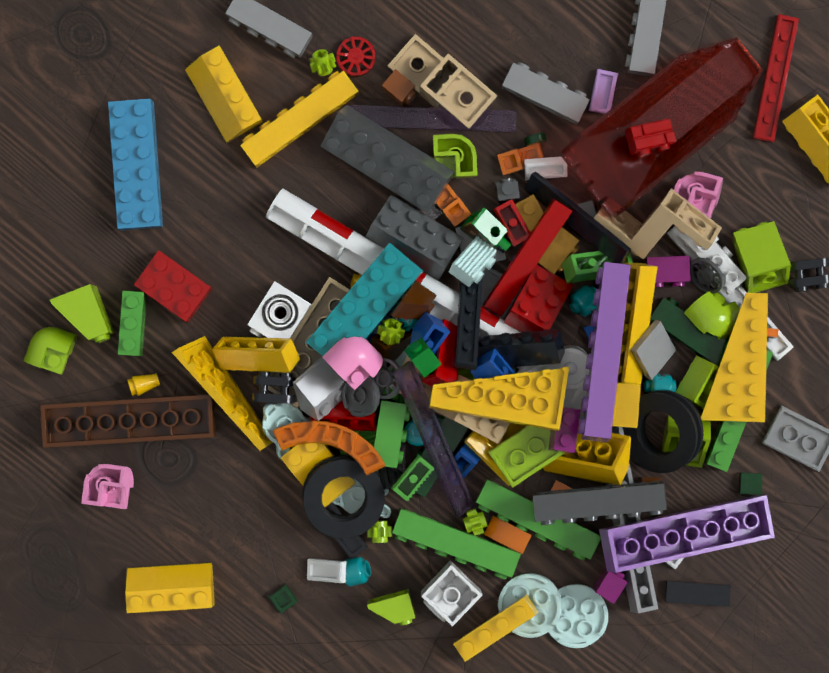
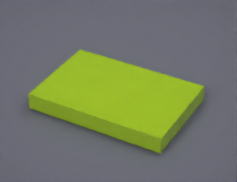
M526 426L488 451L512 488L564 454L548 450L551 430Z

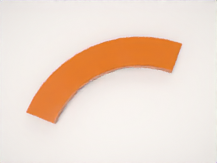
M326 421L295 422L272 430L282 451L300 444H325L336 447L354 458L366 475L386 466L379 453L358 433L335 423Z

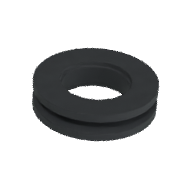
M656 390L641 396L638 427H623L624 435L631 437L630 457L642 468L655 473H670L690 463L699 453L704 436L702 420L694 405L684 396L669 390ZM653 411L667 413L678 426L680 438L677 447L672 452H663L656 449L646 436V418Z
M336 455L322 460L312 468L303 485L302 499L306 515L316 529L331 537L351 538L368 531L378 521L384 508L385 493L376 471L366 475L359 463L350 455ZM338 477L356 479L365 490V499L362 506L355 513L348 516L331 514L322 503V493L325 486Z

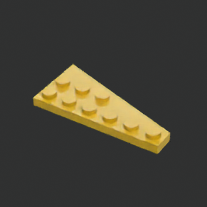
M745 293L701 414V420L765 422L768 293Z
M205 336L173 351V355L259 451L273 443L265 435L262 422L228 370L220 369L212 351L213 347Z
M569 366L538 372L494 376L493 378L486 379L479 378L464 382L435 384L432 387L429 408L559 431Z

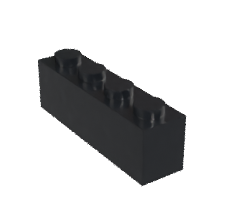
M546 329L536 332L502 333L500 335L484 334L479 336L478 357L496 349L510 367L561 364L565 353L559 330Z

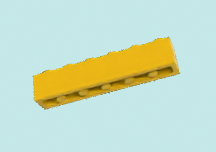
M344 71L333 73L328 77L329 81L323 86L321 83L311 90L312 94L308 97H300L294 102L295 106L290 110L285 108L276 115L278 118L272 123L270 121L265 122L259 127L261 131L255 135L251 133L242 140L244 143L240 146L256 168L359 94V91Z
M624 263L631 266L617 382L641 384L643 371L631 349L650 325L658 266L644 263Z

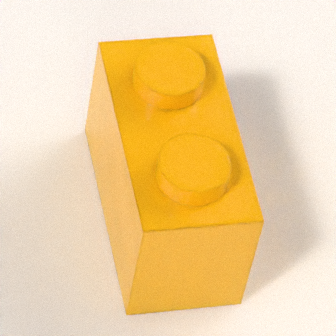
M617 382L612 426L638 427L640 383Z

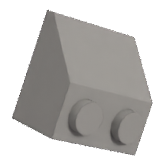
M323 356L293 381L300 410L317 421L329 414L339 402L343 401L342 389L345 381L323 359Z

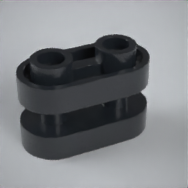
M829 258L790 263V271H795L796 279L789 280L790 288H795V292L807 291L808 286L816 285V289L829 288V275H825L824 267L829 266ZM816 268L817 276L804 278L803 270Z
M258 372V376H253V384L259 385V393H252V402L295 404V395H289V386L294 387L293 381L296 378H292V373H279V377H271V372ZM268 385L281 386L280 394H267Z

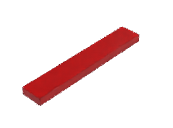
M781 14L777 15L752 139L771 143L775 140L799 18Z
M555 199L552 200L483 303L484 307L502 317L572 213L570 208Z

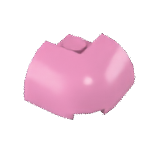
M694 171L693 174L686 175L682 179L679 178L674 191L711 219L720 197L723 178Z
M361 336L342 338L323 356V359L354 390L369 376L374 378L383 363L382 355Z
M98 464L89 474H86L81 504L127 509L129 490L133 488L134 484L131 469L126 466Z

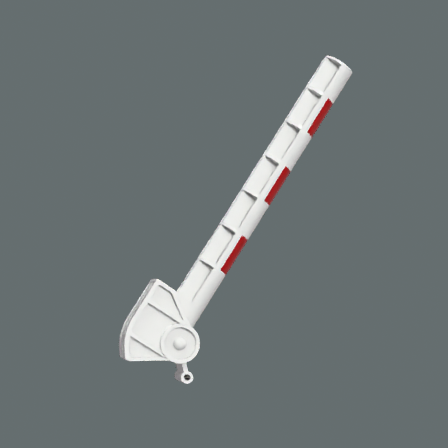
M285 189L278 193L266 214L267 219L361 275L364 274L384 250L381 246ZM423 272L416 281L437 295L433 300L435 306L430 314L440 320L446 319L457 325L459 293ZM481 307L479 336L484 334L500 335L502 333L512 334L521 332L504 323L505 320ZM574 345L564 346L565 353L561 364L517 367L519 369L517 373H530L569 366L563 407L581 410L582 399L587 394V391H583L584 378H586V375H589V369H585L588 354L582 348ZM580 412L579 421H581V418L584 419V412Z

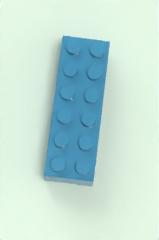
M151 99L108 102L117 229L126 231L163 228L154 102Z

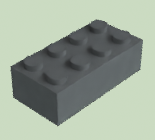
M390 195L366 235V238L383 248L392 243L425 273L437 280L442 276L464 239L393 195Z

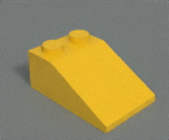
M307 443L296 445L283 455L281 459L298 481L304 485L307 475L315 465L335 455L325 444ZM338 477L330 481L322 493L324 507H327L356 484V482L350 477Z

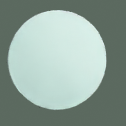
M535 573L518 575L511 579L502 589L498 600V610L501 612L527 594L538 610V613L512 632L527 638L542 636L553 629L560 619L562 613L561 595L554 583L542 575Z
M569 584L559 588L558 591L562 599V613L559 621L549 633L558 643L566 647L584 648L591 645L603 635L608 624V609L605 601L591 587L586 585Z

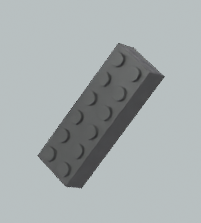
M348 105L338 112L321 144V147L427 213L434 208L454 174L453 170Z
M664 480L621 484V486L609 485L536 492L533 495L535 522L541 521V525L554 524L555 520H562V523H572L577 518H584V521L597 520L598 516H606V519L619 518L620 514H627L628 517L641 516V512H649V515L663 514V510L667 509Z

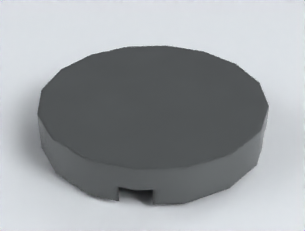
M369 376L355 390L348 383H345L342 389L343 405L351 412V415L356 417H366L375 412L380 402L379 386L376 384L375 379Z

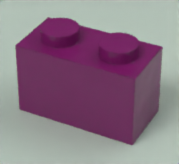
M690 256L645 258V264L658 266L655 287H664V283H672V287H683L685 282H690Z
M563 407L560 430H551L549 451L575 453L580 409Z
M605 567L592 589L595 593L614 604L626 586L627 581L624 579L625 575L622 572H607Z

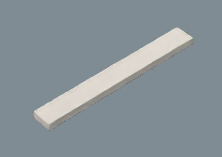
M674 226L666 234L685 256H690V261L692 262L699 256L675 230L676 226ZM724 285L718 293L725 298L728 304L735 301L740 308L747 292L741 285L733 291H730ZM767 317V328L778 329ZM780 330L776 339L767 337V350L773 352L772 356L776 361L793 348V345Z

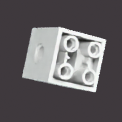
M274 281L247 325L251 327L250 332L260 338L263 336L267 338H291L312 304ZM280 308H285L287 311V315L283 319L277 317V311Z
M451 560L421 590L424 604L443 622L447 621L452 627L482 596L481 589Z

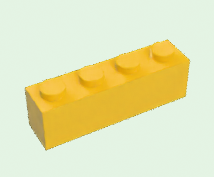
M222 337L212 349L221 370L287 373L293 370L300 360L292 338Z
M526 594L458 639L453 645L466 662L536 616L538 610Z

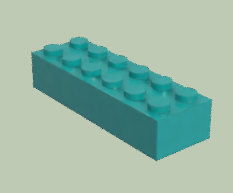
M389 243L306 343L320 355L324 356L344 337L361 336L367 339L424 271L392 243Z

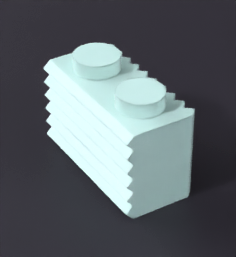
M476 236L452 263L449 273L468 287L473 282L477 284L484 276L483 271L485 268L490 270L496 262L494 256L497 251L489 244H486L479 236Z

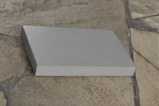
M780 405L762 444L820 472L829 454V429Z

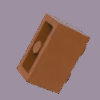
M396 69L382 85V91L401 107L404 104L409 105L416 97L415 85Z

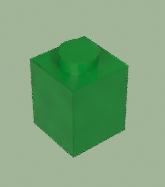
M422 337L411 343L404 350L424 378L442 365Z

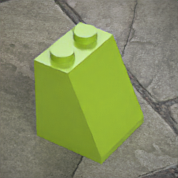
M774 221L769 223L762 222L752 228H741L733 233V245L740 270L746 276L744 284L747 293H757L789 283L791 264Z
M89 284L50 299L51 304L88 340L101 343L111 339L110 335L115 333L97 286Z

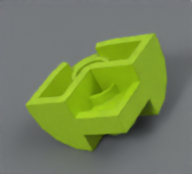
M458 134L433 135L434 159L454 171L451 178L477 177V154L475 146L469 139Z
M709 291L698 298L684 314L703 334L708 332L717 336L718 339H723L731 335L740 308L735 301L728 304L725 298L718 292L712 294Z
M55 327L42 328L32 337L24 362L63 375L78 335Z

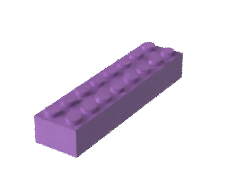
M604 262L602 268L599 267L596 274L595 284H599V289H596V292H594L593 305H596L597 308L591 316L590 326L594 327V332H591L588 341V348H592V351L586 359L585 369H589V375H586L583 384V391H587V394L581 402V412H584V419L581 418L578 427V434H582V440L607 443L611 439L631 265Z
M767 495L745 497L599 529L607 572L614 573L775 538Z

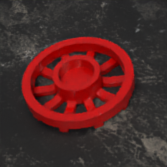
M352 36L345 39L339 45L336 59L340 69L347 75L362 76L373 68L376 53L373 45L367 39ZM354 40L361 41L358 48H356ZM351 41L353 48L350 49L346 43ZM364 43H366L369 46L368 48L361 50ZM342 47H344L349 52L341 53L340 51ZM369 50L372 51V56L364 55ZM340 56H346L348 59L341 62ZM364 59L372 60L370 66L364 62ZM350 62L351 64L348 70H346L342 65ZM363 64L367 69L360 71L359 65ZM353 65L357 67V72H351Z

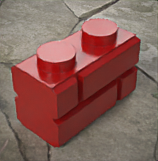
M667 118L632 126L625 130L630 154H638L639 157L651 154L652 150L657 149L658 153L670 150V146L676 143L671 120Z
M511 199L493 209L497 220L507 228L505 235L509 238L511 246L514 248L525 242L531 232L513 200Z

